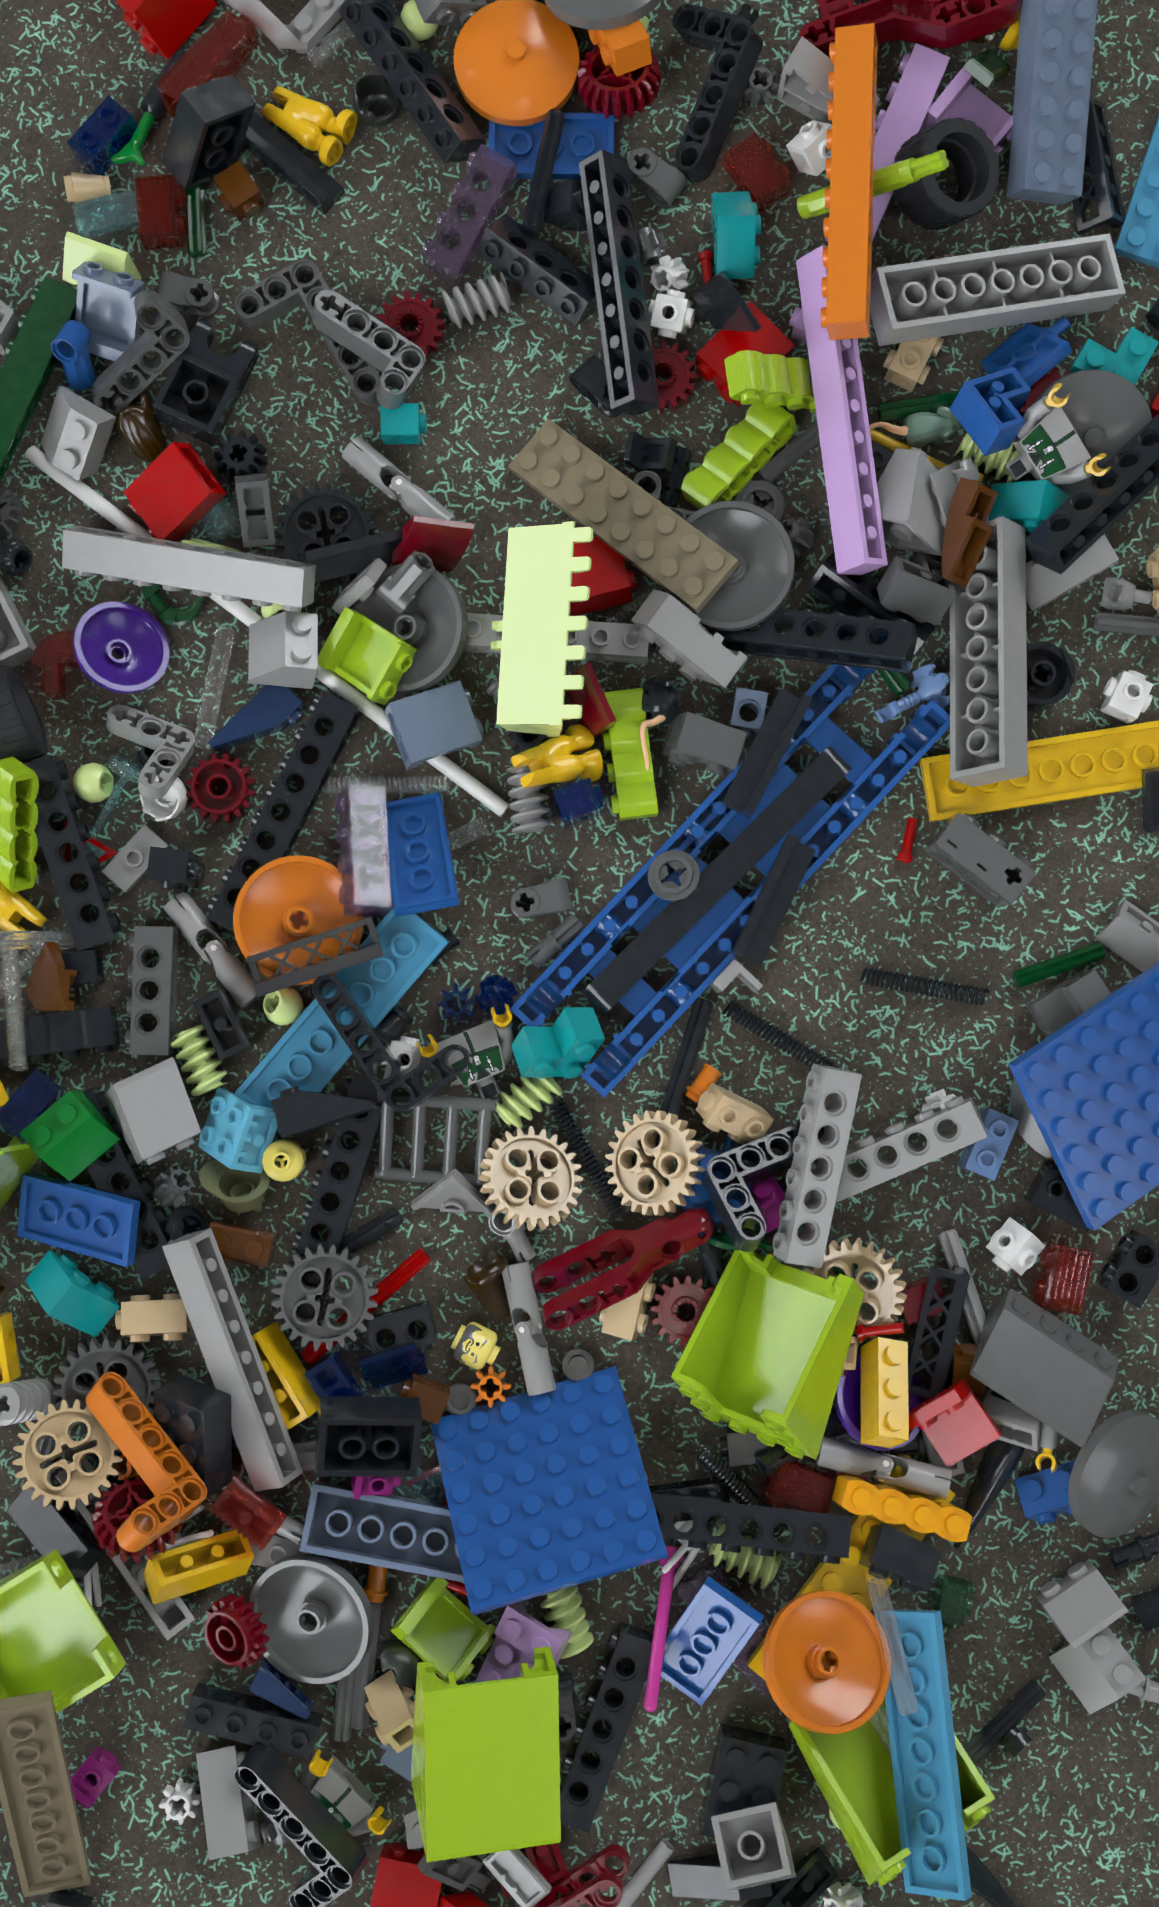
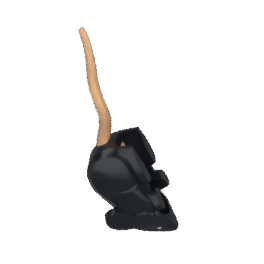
M655 676L650 679V683L644 682L643 684L645 694L642 695V710L649 712V720L642 722L640 726V740L646 770L649 769V757L645 740L646 727L671 724L676 719L679 712V704L683 700L682 693L673 687L677 683L676 677Z

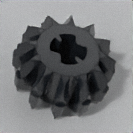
M240 430L238 438H235L231 432H228L227 437L229 441L227 443L218 440L217 444L221 450L214 452L213 456L215 460L219 461L215 467L219 473H224L225 481L231 482L235 479L234 476L265 473L261 466L267 465L269 462L267 456L263 455L267 449L263 443H258L257 435L252 434L247 438L246 432ZM239 454H244L245 460L243 462H238L237 456Z

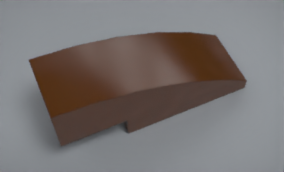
M963 477L960 478L946 520L942 547V578L966 588L994 528L985 522L999 493Z

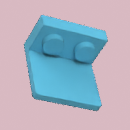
M218 1087L210 1103V1111L204 1128L201 1130L198 1147L229 1169L262 1173L263 1153L272 1144L278 1127L273 1108L250 1105L225 1088Z

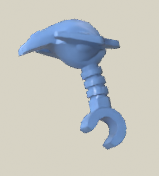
M933 663L918 668L913 672L914 679L911 683L913 689L918 687V690L897 702L895 700L889 703L887 707L876 711L875 715L880 723L883 724L899 715L902 711L917 705L920 701L928 703L931 699L941 708L945 709L950 703V695L946 696L947 686L950 682L949 676L945 673H933L932 670L936 667Z

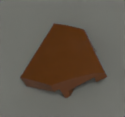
M45 941L25 987L36 1011L74 1012L75 1001H71L73 996L69 994V991L77 976V970L64 969L65 964L57 942Z

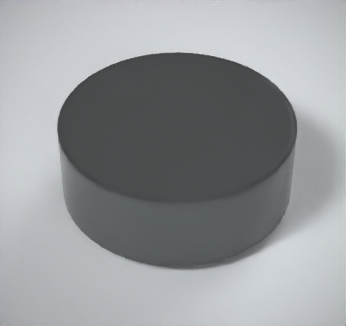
M457 1382L449 1387L450 1396L446 1408L450 1413L463 1415L475 1408L477 1394L475 1389L470 1388V1384Z

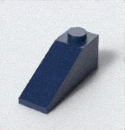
M265 685L208 744L219 752L285 730L289 725L294 727L304 718L305 714L303 711L307 707L288 687Z

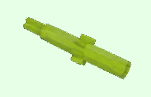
M940 150L917 159L912 157L875 169L873 197L918 182L922 177L946 170L949 167V161L946 159L945 150ZM830 185L798 197L797 209L803 219L829 212V209L825 207L824 192L825 188H830Z

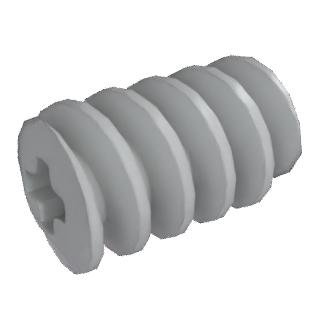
M500 272V282L497 281L494 275L488 276V286L485 285L482 279H478L476 281V290H474L469 282L465 283L464 294H462L457 286L453 287L452 298H450L445 290L441 291L450 322L454 321L459 329L463 328V318L465 317L471 325L475 324V314H478L483 321H486L487 310H490L494 317H498L499 306H502L506 313H510L511 300L502 272Z
M529 766L517 769L514 767L507 768L508 772L516 774L507 779L509 785L516 786V788L508 792V796L518 799L510 803L509 808L519 812L511 816L510 820L513 823L520 824V826L513 828L511 832L521 834L542 831L544 827L551 824V821L542 818L543 814L550 812V808L541 806V802L549 799V795L542 794L539 790L547 787L548 784L523 788L519 779L531 773Z
M43 1378L0 1384V1426L38 1420L36 1416L37 1410L44 1415L49 1413L48 1404L51 1403L54 1406L57 1399L55 1395H52L54 1386Z

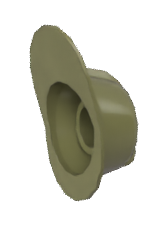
M212 1158L203 1165L199 1173L201 1186L220 1198L225 1207L235 1213H246L252 1210L255 1212L261 1211L265 1192L270 1185V1178L264 1170L262 1173L229 1169L215 1158Z

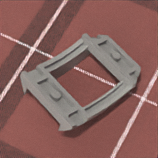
M222 0L257 27L280 52H283L285 49H295L297 53H310L342 17L338 11L345 2V0H310L286 27L259 0Z

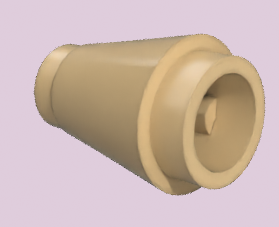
M71 172V175L63 176L68 203L76 202V205L104 198L105 196H112L109 176Z

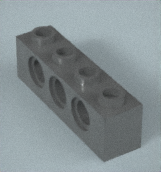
M134 926V933H130L129 950L133 952V965L128 967V983L132 984V997H128L126 1003V1012L128 1016H131L130 1029H127L125 1033V1046L130 1048V1055L172 1056L175 1055V1049L171 1048V1043L175 1040L179 928ZM156 950L160 960L155 967L150 968L147 965L146 957L149 952ZM154 982L158 986V994L154 999L150 1000L145 995V988L149 983ZM149 1014H153L157 1019V1026L151 1032L147 1031L144 1027V1019Z

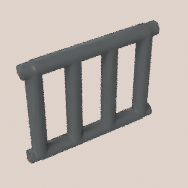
M397 1091L395 1094L396 1104L406 1105L410 1100L409 1092ZM377 1092L378 1102L381 1103L379 1166L375 1167L373 1172L374 1178L436 1183L456 1167L459 1110L478 1111L474 1174H461L474 1187H482L487 1183L478 1180L480 1173L486 1171L479 1167L483 1159H487L484 1153L489 1148L491 1111L495 1112L496 1100L434 1095L416 1107L413 1111L411 1168L408 1169L391 1167L394 1110L385 1103L379 1092ZM427 1107L446 1108L442 1171L423 1170Z

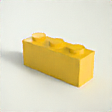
M274 1322L252 1335V1338L288 1430L319 1410V1398L321 1395L283 1331L280 1330V1326Z
M877 1337L861 1346V1444L892 1448L909 1440L908 1342Z
M241 1527L165 1551L164 1554H155L152 1561L148 1559L143 1578L153 1605L246 1575L254 1554L244 1529Z

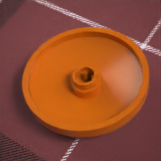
M498 0L492 2L474 13L458 35L454 49V70L457 85L467 103L477 113L490 121L507 126H527L544 121L547 112L550 109L560 110L569 100L575 89L578 76L577 71L579 70V49L574 33L567 23L557 18L548 9L547 5L538 1Z
M296 855L273 860L260 867L248 878L236 899L233 912V928L239 949L247 960L248 956L363 919L364 915L360 897L354 885L344 873L321 859ZM364 926L355 928L348 941L359 946ZM349 931L337 935L345 939ZM328 937L322 940L317 951L331 957L338 954L343 943ZM318 941L307 944L306 946L314 949ZM346 945L343 952L352 950L354 948ZM298 947L291 950L286 961L300 967L307 964L312 953ZM286 952L277 954L275 956L283 959ZM315 955L312 962L321 960L323 958ZM270 958L256 961L259 972L266 977L275 975L281 964ZM284 965L280 973L291 970V968ZM335 971V972H332V973H329V974L334 975V974H336L338 971ZM316 978L296 985L312 984Z
M815 1591L792 1599L773 1618L763 1645V1672L773 1700L791 1721L812 1732L839 1734L860 1727L877 1712L888 1690L891 1658L888 1643L880 1624L863 1604L840 1592Z

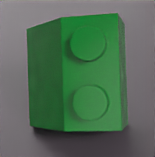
M80 1089L67 1092L19 1133L41 1160L69 1181L75 1179L121 1140L120 1136Z

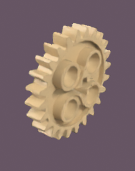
M646 1110L644 1117L643 1115L634 1114V1123L629 1121L623 1122L625 1132L615 1130V1134L619 1139L618 1142L608 1143L614 1149V1153L605 1155V1158L612 1160V1165L606 1167L605 1171L613 1172L614 1176L607 1182L608 1184L618 1186L614 1190L613 1195L623 1196L621 1204L625 1206L631 1205L632 1212L640 1213L642 1211V1215L652 1216L653 1213L654 1215L664 1216L665 1210L674 1213L676 1212L675 1204L680 1206L687 1205L684 1195L693 1197L696 1195L691 1188L692 1184L701 1185L702 1183L695 1177L696 1173L705 1171L703 1167L697 1165V1161L705 1158V1155L696 1153V1149L702 1145V1142L692 1140L697 1133L696 1130L686 1129L688 1122L681 1119L678 1120V1115L669 1113L667 1115L665 1111L657 1110L656 1113ZM660 1134L661 1141L656 1147L655 1138ZM636 1153L637 1162L636 1165L633 1167L632 1158ZM677 1159L678 1167L675 1173H673L672 1163ZM651 1179H653L654 1188L650 1193L648 1185Z
M533 1126L528 1128L525 1135L521 1129L516 1128L513 1136L506 1131L502 1136V1140L496 1138L491 1144L493 1148H488L484 1153L487 1159H483L479 1167L486 1171L480 1173L478 1180L487 1183L481 1187L480 1192L490 1194V1197L485 1201L486 1205L496 1204L497 1207L493 1212L494 1216L501 1212L505 1213L503 1223L506 1224L513 1218L515 1219L516 1229H519L526 1222L529 1231H532L537 1223L541 1230H545L549 1226V1222L556 1226L560 1222V1217L565 1219L570 1214L569 1209H573L578 1202L574 1198L578 1197L582 1190L576 1187V1185L583 1181V1177L574 1175V1173L581 1168V1165L571 1163V1160L576 1155L575 1153L566 1154L564 1152L568 1145L567 1142L559 1146L556 1144L557 1134L548 1139L546 1138V1129L544 1128L538 1135H535ZM528 1152H531V1153H532V1156H533L532 1162L530 1161V1155H529ZM508 1157L516 1158L520 1162L521 1167H514L509 1162ZM540 1159L549 1161L552 1169L543 1167ZM509 1188L519 1190L522 1198L517 1199L513 1197ZM541 1190L549 1191L553 1200L545 1199L541 1194ZM530 1195H531V1200H532L533 1206H531V1205L529 1204V1196H530Z
M844 1237L841 1247L835 1240L830 1242L829 1250L826 1248L822 1268L806 1266L803 1271L827 1280L830 1275L837 1279L838 1276L832 1270L833 1266H837L844 1270L846 1276L854 1278L853 1263H857L858 1273L855 1280L864 1292L862 1303L872 1305L875 1312L868 1313L861 1306L853 1334H856V1326L864 1324L867 1327L897 1323L898 1318L896 1315H901L904 1307L899 1303H904L907 1298L906 1294L899 1291L904 1290L907 1284L905 1281L897 1280L903 1272L902 1269L892 1270L891 1268L896 1259L893 1257L885 1260L883 1258L886 1251L885 1248L877 1253L874 1252L873 1241L865 1248L862 1247L861 1238L858 1237L854 1245H851L849 1239ZM864 1272H871L876 1275L878 1282L868 1281L864 1276Z
M76 1399L73 1408H69L67 1401L62 1400L60 1410H56L53 1404L50 1403L48 1404L49 1414L45 1416L37 1410L36 1416L39 1421L36 1424L26 1421L25 1424L30 1429L29 1433H18L17 1435L25 1442L22 1446L13 1447V1450L22 1453V1458L12 1461L13 1465L23 1466V1470L18 1472L15 1477L17 1479L27 1478L28 1481L23 1485L22 1490L27 1491L34 1488L32 1500L36 1501L42 1495L45 1496L43 1501L44 1507H48L53 1500H56L57 1510H62L65 1501H68L71 1510H76L77 1500L79 1499L82 1500L85 1506H89V1495L93 1494L101 1499L102 1494L99 1488L102 1485L112 1488V1484L107 1478L109 1475H120L113 1468V1465L124 1462V1459L115 1456V1452L120 1449L89 1410L88 1406L84 1410L81 1409V1401L79 1399ZM78 1423L86 1424L88 1428L87 1436L81 1441H73L70 1434L73 1426ZM45 1437H53L56 1443L54 1451L49 1455H42L39 1452V1443ZM91 1441H97V1446L74 1454L73 1462L71 1463L63 1459L47 1468H40L41 1463L64 1455V1448L67 1446L72 1450H76ZM89 1454H96L100 1461L98 1468L94 1472H85L82 1468L83 1459ZM57 1468H64L67 1472L66 1482L59 1487H54L50 1482L51 1473Z

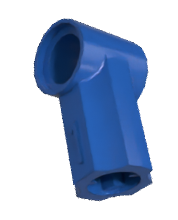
M69 320L52 341L51 350L55 357L62 362L66 380L70 384L71 389L82 391L92 387L96 380L87 347L91 340V334L81 322Z

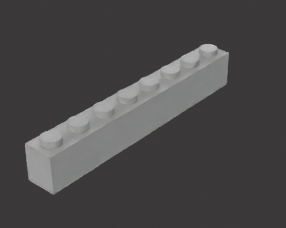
M83 526L63 529L62 568L74 570V574L78 576H94L95 573L104 575V580L123 581V578L131 579L133 584L137 586H152V583L161 584L162 589L167 591H181L182 588L191 589L192 594L197 596H211L212 593L221 594L222 599L227 601H241L242 598L251 599L252 604L257 606H271L272 603L281 604L282 609L287 611H301L303 607L312 604L314 601L316 564Z
M209 1228L184 1235L162 1246L214 1386L216 1389L231 1395V1429L254 1492L282 1488L302 1474L303 1471L213 1231Z

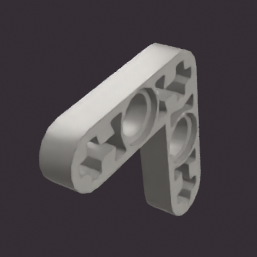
M115 705L108 709L106 726L109 732L155 750L139 774L138 791L148 799L162 798L167 794L193 755L195 735L186 728L126 705ZM155 729L159 733L156 735H148L144 733L143 730ZM171 760L175 765L163 766L159 761ZM156 776L159 777V782H154Z

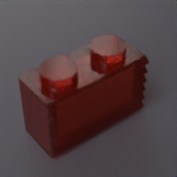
M753 132L723 154L722 166L741 191H749L752 202H757L758 214H761L789 193L791 174L783 163L779 164L772 156V148L767 140L764 138L760 139Z
M172 174L135 177L139 237L145 249L182 247V235H187L186 218L184 215H180V205H185V194L182 186L177 184Z
M1049 1241L1048 1248L1045 1247L1043 1249L1040 1264L1044 1267L1042 1280L1038 1279L1034 1288V1297L1037 1298V1304L1043 1308L1081 1316L1094 1252L1084 1248Z
M788 1461L772 1472L770 1476H766L762 1491L765 1496H768L766 1501L776 1507L784 1509L787 1504L797 1508L798 1511L827 1514L832 1503L837 1479L832 1475L798 1461Z
M236 1476L210 1508L211 1514L216 1513V1518L221 1517V1522L226 1521L227 1526L232 1525V1530L237 1529V1534L242 1533L243 1538L248 1537V1542L253 1541V1546L258 1545L259 1550L266 1547L287 1517L285 1513L256 1491L254 1492L252 1488Z

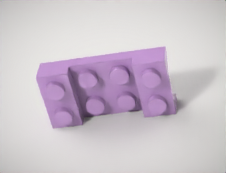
M523 1601L507 1605L494 1632L496 1634L495 1640L475 1683L520 1677L521 1663H528L529 1669L534 1666V1648L550 1646L555 1665L557 1666L572 1632L567 1629L549 1628L527 1614Z

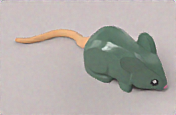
M939 407L937 413L919 412L909 415L903 421L904 426L901 427L882 421L869 425L870 432L872 429L882 427L892 433L905 435L906 445L915 448L924 447L928 443L940 445L943 440L950 438L961 427L960 422L951 412L950 408Z

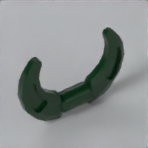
M152 583V586H142L145 601L152 603L160 614L159 619L165 624L171 626L186 625L194 621L201 611L202 597H196L194 603L188 608L178 609L173 606L170 607L161 594L158 593L161 590L160 584Z
M728 1232L714 1233L707 1241L718 1248L739 1250L733 1244ZM762 1239L759 1248L772 1250L773 1245Z

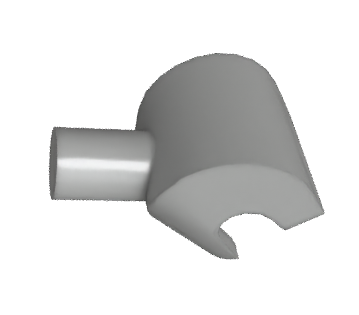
M1112 577L1105 578L1102 596V606L1105 609L1127 610L1132 607L1133 602L1150 603L1152 598L1151 591L1136 589V585L1123 578L1121 580Z

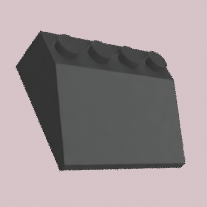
M1009 1288L988 1309L969 1374L1070 1441L1083 1447L1114 1383L1119 1358L1085 1337L1081 1332L1076 1331L1059 1320L1053 1314L1036 1305L1027 1297Z

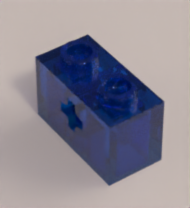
M108 95L67 143L75 158L94 175L103 176L114 164L111 161V157L130 142L137 124L133 116Z
M590 778L553 791L554 802L564 829L600 816L601 807L604 806V798L599 784L592 785Z
M36 1068L0 1109V1127L24 1144L26 1141L19 1133L65 1095L62 1087Z
M337 1350L311 1366L304 1373L319 1398L320 1396L366 1397Z

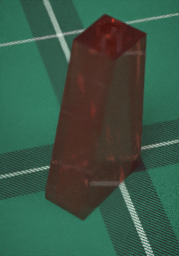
M228 10L157 82L158 91L168 114L172 118L175 116L179 96L185 89L206 84L214 78L220 79L231 74L235 77L259 44L255 26L244 15L238 17Z

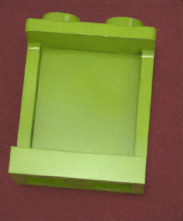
M344 607L318 655V665L323 669L335 672L367 694L366 697L369 700L386 705L395 695L397 685L404 672L411 667L413 656L417 649L362 612Z
M433 1577L427 1582L390 1631L416 1653L423 1662L434 1661L435 1673L443 1680H447V1672H454L456 1681L460 1680L462 1682L473 1670L474 1665L471 1662L478 1653L484 1654L493 1643L494 1638L491 1635L496 1630V1627L492 1623L486 1625L476 1615H473L471 1610L445 1588L449 1584L445 1579Z

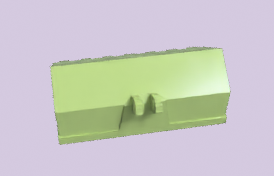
M570 521L562 522V524L508 529L503 620L492 621V629L502 632V640L492 641L490 650L501 651L496 724L508 731L543 734L546 737L558 738L563 726V720L580 719L582 717V706L564 705L565 690H579L584 687V676L566 675L567 661L584 660L586 657L585 646H568V633L586 630L588 626V618L586 616H570V602L587 601L589 599V587H571L572 573L591 570L592 560L590 557H573L574 544L591 542L593 540V528L591 527L575 528V522Z

